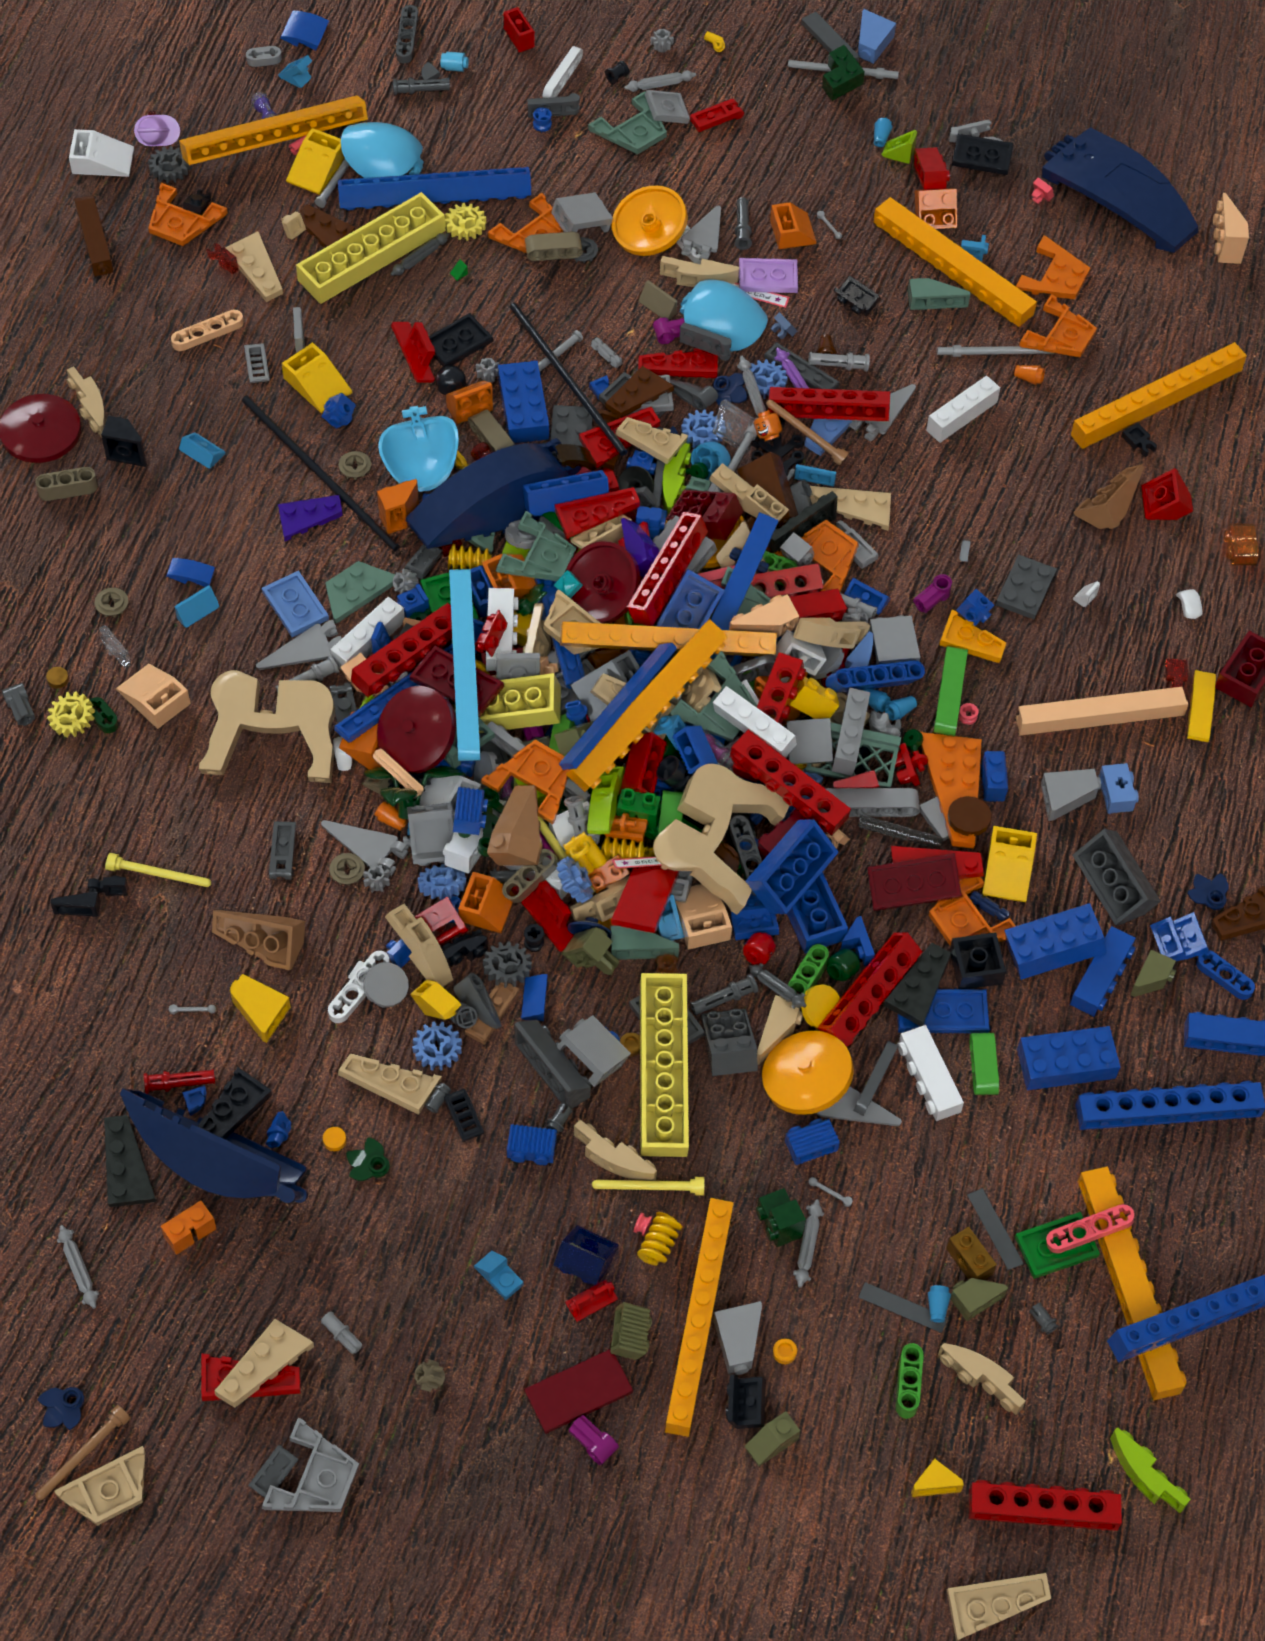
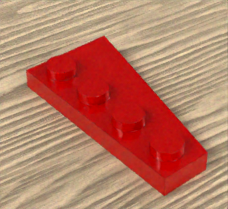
M698 348L693 349V352L683 353L682 350L674 351L671 355H666L664 352L639 355L638 370L644 366L658 376L717 378L718 355L702 351Z
M652 407L607 423L615 434L617 428L627 417L649 423L655 428L660 426V420ZM600 427L579 434V440L583 447L589 449L596 463V468L619 454ZM617 436L626 449L632 445Z
M632 487L555 504V512L565 537L568 539L637 509L640 506V500L635 488Z
M891 846L893 863L955 853L959 880L984 876L981 853Z

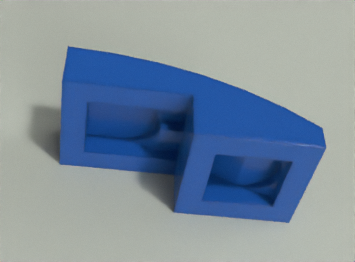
M172 558L166 577L184 584L187 581H191L206 587L211 582L215 567L193 560Z

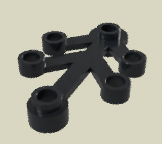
M779 417L783 429L785 426V420L782 417ZM779 433V437L773 439V446L757 436L755 440H759V442L753 440L751 445L755 448L760 447L767 453L772 452L779 455L782 459L794 448H801L803 446V437L801 435H794L782 447L781 433ZM754 450L751 455V461L757 459L755 456H763V452ZM794 451L792 457L783 462L786 476H788V469L794 464H801L803 462V452Z

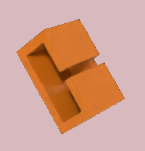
M201 1200L160 1226L164 1238L176 1255L194 1244L191 1229L194 1228L198 1240L217 1229L214 1217Z

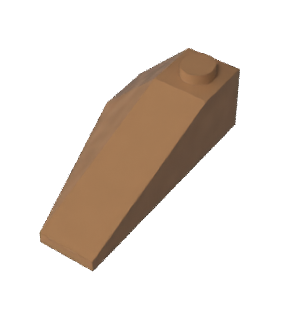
M1143 464L1125 468L1110 480V485L1098 489L1096 497L1092 500L1090 498L1084 500L1074 511L1075 516L1099 529H1113L1119 526L1120 521L1128 511L1144 470Z
M535 785L514 787L492 831L487 854L498 866L538 865L542 839L539 832L541 827L538 820L537 811L539 808Z
M213 910L212 933L233 945H239L247 950L248 954L256 955L263 959L264 963L269 966L291 970L304 943L305 921L281 916Z

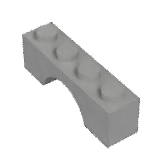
M849 688L832 772L853 776L870 692Z

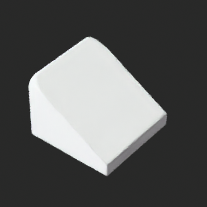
M1097 581L1084 586L1073 597V600L1086 607L1097 596L1100 583Z

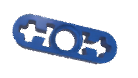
M1211 950L1198 956L1196 961L1197 968L1241 1000L1249 999L1252 996L1255 984L1245 974ZM1210 959L1211 963L1205 964L1204 960ZM1223 970L1228 971L1231 974V978L1224 979L1220 976L1219 972ZM1244 985L1248 987L1247 990H1240V987Z

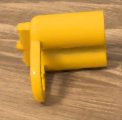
M585 832L576 837H571V841L563 845L566 856L574 859L575 862L578 861L579 866L585 867L588 875L594 869L600 868L607 862V858L591 836L586 835Z

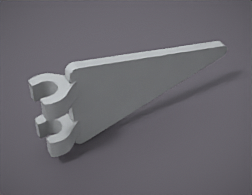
M720 206L713 208L681 237V242L684 246L681 252L682 255L689 256L693 246L701 248L702 254L699 260H708L711 252H717L721 216Z
M911 384L890 394L889 421L852 420L853 422L849 426L857 430L863 422H866L869 426L866 428L868 433L864 435V438L870 442L875 439L878 433L885 434L914 393L916 386Z
M333 620L325 622L322 626L315 624L258 662L256 667L258 670L327 659L331 655L330 649L342 638L337 636L328 642L326 637H333L338 634Z
M326 820L321 822V826L353 854L359 856L369 868L370 865L379 866L381 864L384 871L389 870L390 876L396 870V867L393 866L395 861L387 858L390 852H393L401 859H404L408 854V851L405 850L407 845L398 841V837L395 835Z
M849 1087L845 1095L833 1106L817 1112L819 1117L891 1126H900L902 1123L900 1118L872 1100L864 1116L853 1111L861 1093L852 1087Z

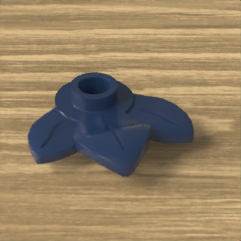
M734 373L729 377L719 376L714 380L713 388L718 393L716 402L722 409L728 410L732 402L742 403L747 400V392L742 387L745 384L743 374Z
M1220 873L1211 881L1202 875L1196 874L1193 880L1194 889L1187 892L1190 899L1197 904H1206L1207 907L1213 910L1222 909L1226 904L1225 894L1229 889L1224 875Z
M69 1387L65 1390L52 1388L38 1397L39 1403L48 1408L43 1419L44 1427L55 1428L64 1423L65 1427L71 1430L77 1426L81 1419L80 1408L84 1404V1395L80 1389L76 1387ZM76 1397L74 1403H68L69 1398Z

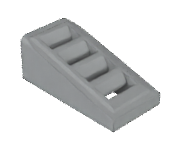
M264 343L244 345L250 383L270 381ZM259 354H261L260 357H252V358H250L251 355H259ZM254 361H262V363L251 364ZM263 367L260 370H252V368ZM261 373H264V375H265V376L253 377V374H261Z

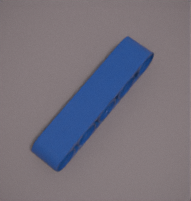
M915 660L843 668L829 675L826 678L825 684L827 688L833 689L836 693L848 692L849 688L866 690L908 685L922 678L925 674V668L921 662Z

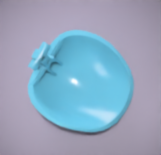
M364 122L349 125L342 133V153L349 165L364 178L401 176L409 170V175L420 174L423 169L424 162L420 158L423 150L422 144L412 133L401 127L382 122Z
M708 279L700 281L681 302L680 312L684 314L685 323L731 339L732 345L729 349L731 352L742 350L753 344L765 330L768 321L767 314L749 294L741 288L722 280Z
M417 405L410 407V409L402 410L403 418L411 417L412 420L394 424L381 434L379 454L387 470L399 484L416 479L418 491L423 492L437 488L449 477L457 456L459 436L457 426L452 419L445 416L421 418L420 415L428 414L427 407H418Z

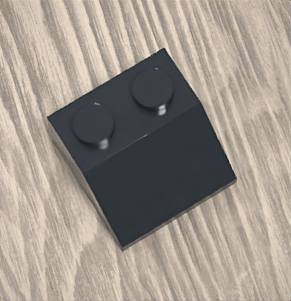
M108 416L101 434L106 459L146 467L147 462L142 438L128 419Z

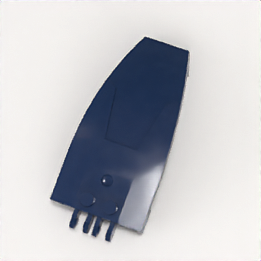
M1090 127L1076 138L1066 135L1063 139L1064 142L1059 141L1056 143L1057 145L1052 147V152L1047 151L1044 153V157L1048 161L1042 167V177L1056 185L1061 182L1110 209L1155 240L1156 249L1175 253L1198 233V225L1193 215L1170 181L1150 161L1125 144Z

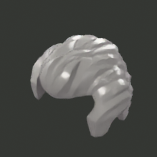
M875 710L871 711L869 718L870 731L900 737V719L896 720L895 725H891L888 713L880 714Z

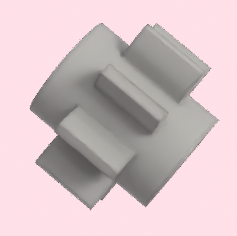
M659 29L653 32L651 45H654V50L661 53L671 50L674 37H670V31Z
M482 358L480 364H476L477 378L487 382H494L495 377H498L499 362H495L492 358Z
M402 569V573L396 572L393 578L395 591L402 594L415 588V585L418 584L417 574L412 573L408 569Z
M848 608V613H845L842 618V622L868 623L869 621L867 614L863 612V608Z
M381 864L379 866L370 865L368 872H363L365 878L363 880L364 887L369 886L372 893L374 891L383 892L385 885L390 886L389 870L384 871Z

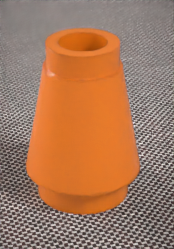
M1017 365L1014 376L1034 385H1037V383L1042 384L1045 369L1037 365Z
M385 801L380 804L374 814L378 817V821L399 831H402L408 823V820L399 818L398 810Z

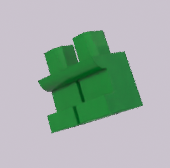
M629 788L622 789L616 815L622 816L623 813H628L629 817L647 819L648 827L657 828L661 812V797L656 796L654 793H640Z

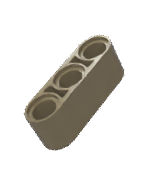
M577 232L534 234L525 238L527 258L531 261L578 258L583 253L580 234Z
M486 409L468 418L472 431L489 453L514 445L511 438L489 410Z
M90 467L42 474L35 481L38 495L44 501L91 494L98 488L95 472Z
M542 849L538 865H523L505 882L502 889L504 896L513 903L522 902L538 887L540 882H543L556 870V867H558L557 862H559L558 857L549 849ZM551 856L550 864L544 866L542 864L544 857ZM530 871H535V878L527 881V874ZM518 886L519 893L516 896H510V890Z

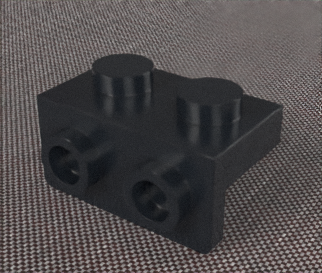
M850 275L839 289L835 287L833 290L837 301L843 305L847 303L851 306L850 309L857 315L862 313L866 317L881 299L878 294Z
M735 1374L730 1375L729 1383L727 1384L729 1402L726 1407V1418L736 1429L764 1427L766 1379L764 1377L740 1379Z

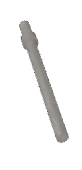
M788 61V67L831 71L828 64ZM879 67L877 69L862 68L865 71L864 76H873L876 79H898L899 75L898 71L884 70V68Z
M952 345V347H937V355H952V357L993 354H1054L1020 346L961 347V345Z
M754 423L745 431V437L728 465V468L733 472L751 441L757 437ZM716 486L714 492H723V490Z

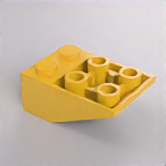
M312 128L302 141L286 182L320 195L345 159L341 149V139Z
M313 342L282 362L283 378L321 414L324 412V405L329 398L343 393L345 396L353 393L327 355Z
M993 826L982 892L984 896L1026 903L1037 833Z

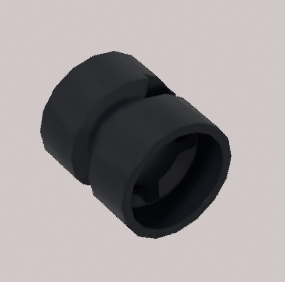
M674 755L665 757L659 763L656 772L658 779L669 785L676 792H684L688 780L693 775L688 773L685 763Z

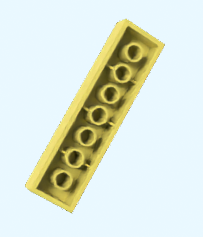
M421 192L296 264L297 279L322 304L433 239L439 233L445 232V215Z
M641 973L640 1156L687 1157L689 1149L687 974Z

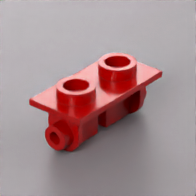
M497 610L496 614H491L487 617L482 629L484 633H480L475 642L476 651H487L491 657H493L499 646V642L508 625L500 610Z
M604 1280L565 1301V1304L576 1322L617 1301L618 1297L613 1291L615 1288L612 1282Z

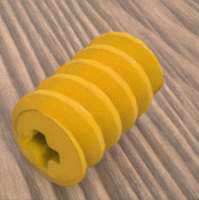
M453 544L449 552L448 570L451 565L453 570L458 569L459 566L461 569H467V567L472 569L480 565L482 566L481 562L492 558V555L489 554L488 548L482 554L480 547L474 553L472 546H469L466 552L463 545L457 551L455 544Z
M606 836L601 847V851L607 858V861L617 854L622 859L648 857L649 848L648 846L644 847L643 841H640L639 845L636 846L635 840H631L630 845H627V840L623 839L621 844H619L618 838L615 837L613 842L610 843V837Z
M656 1212V1217L652 1222L653 1225L649 1227V1233L645 1235V1241L642 1242L641 1249L637 1252L638 1257L642 1261L653 1266H657L659 1262H667V1258L662 1254L669 1255L671 1253V1250L666 1246L673 1247L675 1242L670 1238L676 1239L679 1236L674 1230H682V1225L675 1218L663 1212Z

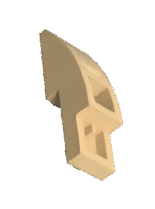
M662 256L660 261V275L677 278V285L695 287L700 281L708 279L722 280L734 284L738 283L740 267L706 259H702L701 263L697 264Z
M73 366L67 369V383L71 390H76L81 405L79 409L81 416L84 420L88 419L92 431L98 433L101 437L106 423V415L100 391L91 376L83 379Z
M723 463L709 478L711 482L725 493H735L743 511L754 517H757L760 512L780 521L789 511L787 507L758 484L753 488Z
M800 618L793 637L823 646L854 648L855 644H859L867 635L870 625L866 622H835L831 618Z
M629 876L606 886L607 890L594 895L586 902H579L570 906L574 922L585 921L586 917L596 918L601 922L612 918Z
M405 904L390 911L385 918L412 953L409 955V958L426 980L435 981L442 987L451 983L453 977L445 955L423 918L416 919Z
M579 1120L574 1125V1136L586 1145L585 1156L595 1164L628 1179L656 1180L657 1170L655 1165L647 1159H642L635 1148L630 1145L626 1146L623 1142L615 1148L611 1140L606 1137L602 1138L591 1124H585L582 1120Z
M946 1343L940 1347L938 1355L941 1362L949 1368L952 1367L958 1373L957 1375L963 1383L970 1384L974 1388L981 1382L984 1390L990 1395L994 1394L1000 1400L1002 1407L1008 1412L1012 1411L1017 1415L1023 1409L1026 1401L1010 1387L1014 1377L1004 1368L987 1357L967 1348Z

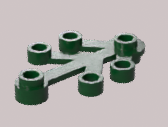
M486 787L483 790L484 799H488L487 811L482 813V815H486L485 828H483V836L478 842V851L482 856L489 857L487 850L492 834V825L495 826L499 819L493 814V809L501 814L505 806L499 802L500 797L498 793ZM458 833L462 838L471 836V834Z

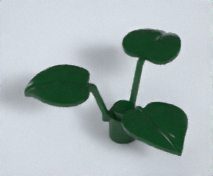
M382 766L364 771L365 776L373 779L390 778L393 780L395 787L383 788L380 790V794L392 807L398 803L399 818L408 819L407 807L420 805L421 795L416 797L418 792L414 789H400L398 781ZM435 766L426 771L427 773H425L421 785L425 787L426 781L430 777L444 778L456 775L466 777V774L450 766Z

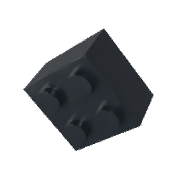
M996 932L952 938L949 952H951V961L958 989H972L1003 984L1006 969Z

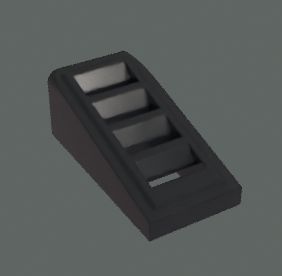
M88 892L52 898L50 903L54 914L97 917L101 900L98 892Z
M461 1089L444 1097L445 1106L462 1142L484 1134L466 1089ZM467 1108L466 1111L456 1114L457 1111ZM471 1116L472 1119L460 1123V1120ZM475 1125V1128L464 1132V1128Z

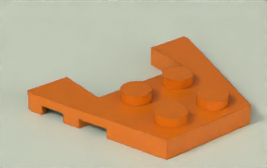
M161 183L148 229L150 234L184 246L226 216L228 211L226 207L211 202L203 215H199L170 204L177 195V188Z
M540 193L529 201V207L539 214L537 218L516 233L511 232L503 224L499 223L488 231V238L526 253L525 238L527 236L562 233L564 231L551 213L552 206L547 203L545 195Z
M1043 235L1036 252L1053 258L1049 268L1041 281L1021 275L1016 287L1021 291H1030L1033 295L1047 293L1058 298L1076 299L1090 272V267Z
M1051 294L1044 304L1043 311L1059 317L1058 321L1047 337L1027 330L1019 346L1081 357L1096 334L1097 328L1078 314L1076 316L1069 311V306L1065 303L1061 305L1057 301V297Z
M825 520L806 532L801 538L813 548L814 558L812 561L816 564L819 563V566L832 574L821 591L838 588L839 592H841L859 544L849 535ZM777 551L774 553L776 555L785 557L782 555L781 551Z
M534 740L514 754L513 758L508 762L497 766L494 772L483 776L481 783L497 793L510 776L527 785H535L537 791L547 796L538 807V816L554 824L568 780L566 773L570 769L563 770L559 765L565 756Z
M981 877L960 879L962 898L939 901L929 911L928 916L949 945H951L952 938L995 932L998 942L1006 941L1004 930L1016 926L1011 918L990 927L967 895L983 887L984 881Z

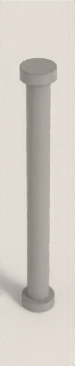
M346 159L343 160L322 194L315 199V204L318 207H325L327 204L326 200L338 184V180L341 179L349 167Z
M575 330L570 338L553 351L558 358L577 341H582V334ZM547 357L538 363L539 372L551 363Z

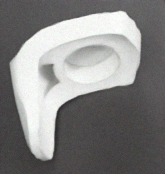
M1194 589L1180 591L1176 594V597L1181 601L1184 617L1196 619L1202 615L1200 596Z
M337 737L332 741L338 770L346 771L351 769L352 757L339 748L342 737Z

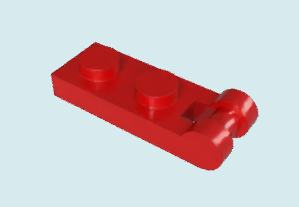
M729 99L691 114L690 121L697 131L701 132L732 119H741L744 116V111L741 107H738L735 99Z

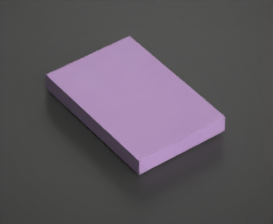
M739 258V288L745 292L798 293L797 259Z

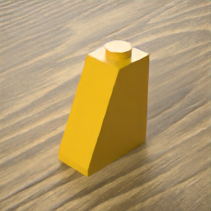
M244 974L238 980H234L230 987L232 1002L262 1041L267 1043L291 1008L289 997Z

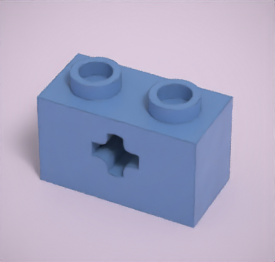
M1128 764L1102 766L1099 777L1107 813L1133 811L1139 796L1138 791L1134 790L1133 772L1129 771Z

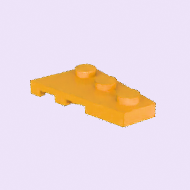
M952 609L940 640V646L968 649L967 654L1000 663L1006 642L987 630H980L974 626V622L964 620L958 616V612Z

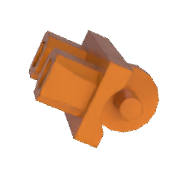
M623 813L622 816L615 815L610 833L604 835L612 837V839L616 837L618 840L629 839L640 843V841L644 840L648 820L629 817L628 813Z
M619 854L609 859L600 868L594 869L588 875L592 886L596 890V894L604 890L606 886L630 874L628 868H615L612 859H622Z

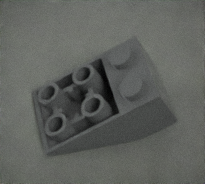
M630 650L570 685L577 699L588 708L587 716L590 721L596 720L608 706L590 693L602 674H607L627 683L640 668Z
M746 1009L712 1011L701 1014L712 1076L758 1071L757 1047Z

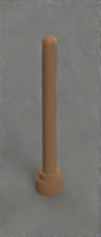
M773 400L766 402L767 407L831 454V458L834 459L833 462L839 466L843 463L849 454L843 448L836 449Z
M116 1405L110 1411L109 1420L36 1492L37 1500H43L116 1426L118 1428L121 1425L124 1426L131 1419L119 1405Z

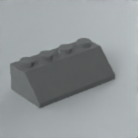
M1103 829L1072 855L1116 926L1145 915L1161 902L1117 831Z
M538 1020L519 1021L514 1024L515 1045L560 1103L566 1104L565 1109L568 1106L573 1109L590 1098L592 1086L588 1078L579 1074L576 1063L572 1059L568 1060L564 1055V1049L561 1051L557 1049L559 1042L555 1043L553 1041L551 1033L545 1025L542 1026Z

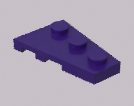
M339 495L278 504L285 542L290 540L293 535L308 532V529L313 526H321L343 516Z

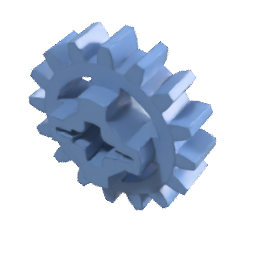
M765 359L764 363L757 360V365L751 363L750 370L753 372L763 399H766L769 395L770 387H786V370H782V365L775 366V361L770 364L767 359Z
M705 409L702 413L695 410V415L689 413L688 418H684L681 425V432L688 435L686 443H693L692 448H695L697 445L708 441H722L725 427L724 421H720L719 415L714 417L713 411L707 414Z
M569 856L557 862L558 867L556 869L559 872L558 877L561 880L563 890L566 893H570L571 897L575 898L578 903H584L591 899L594 890L590 887L592 882L589 879L586 868L579 866V862H575Z
M441 864V867L433 865L431 869L425 868V872H420V877H418L419 892H424L425 897L431 895V899L439 897L442 900L446 896L451 899L452 895L458 896L459 891H464L466 886L465 872L448 866L445 867L444 864Z
M435 1021L432 1022V1027H428L426 1024L423 1025L424 1031L417 1030V1037L413 1038L414 1046L412 1048L413 1053L416 1054V1061L422 1060V1067L429 1064L430 1070L438 1066L441 1071L445 1064L450 1068L451 1060L457 1062V1054H462V1047H460L462 1046V1039L459 1038V1032H453L452 1025H449L447 1028L444 1027V1022H441L440 1026H436ZM435 1041H437L439 1045V1051H437Z

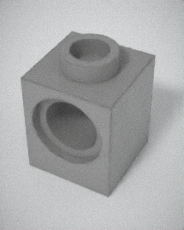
M794 532L780 547L782 555L793 560L797 567L810 564L814 558L812 546Z

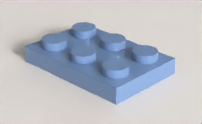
M299 570L262 588L263 595L291 637L305 632L315 624H321L329 620L328 613Z

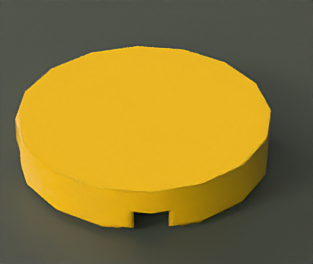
M824 984L809 988L805 992L806 996L804 997L807 1006L805 1008L801 1007L803 1017L811 1027L817 1028L841 999L837 991L831 986Z

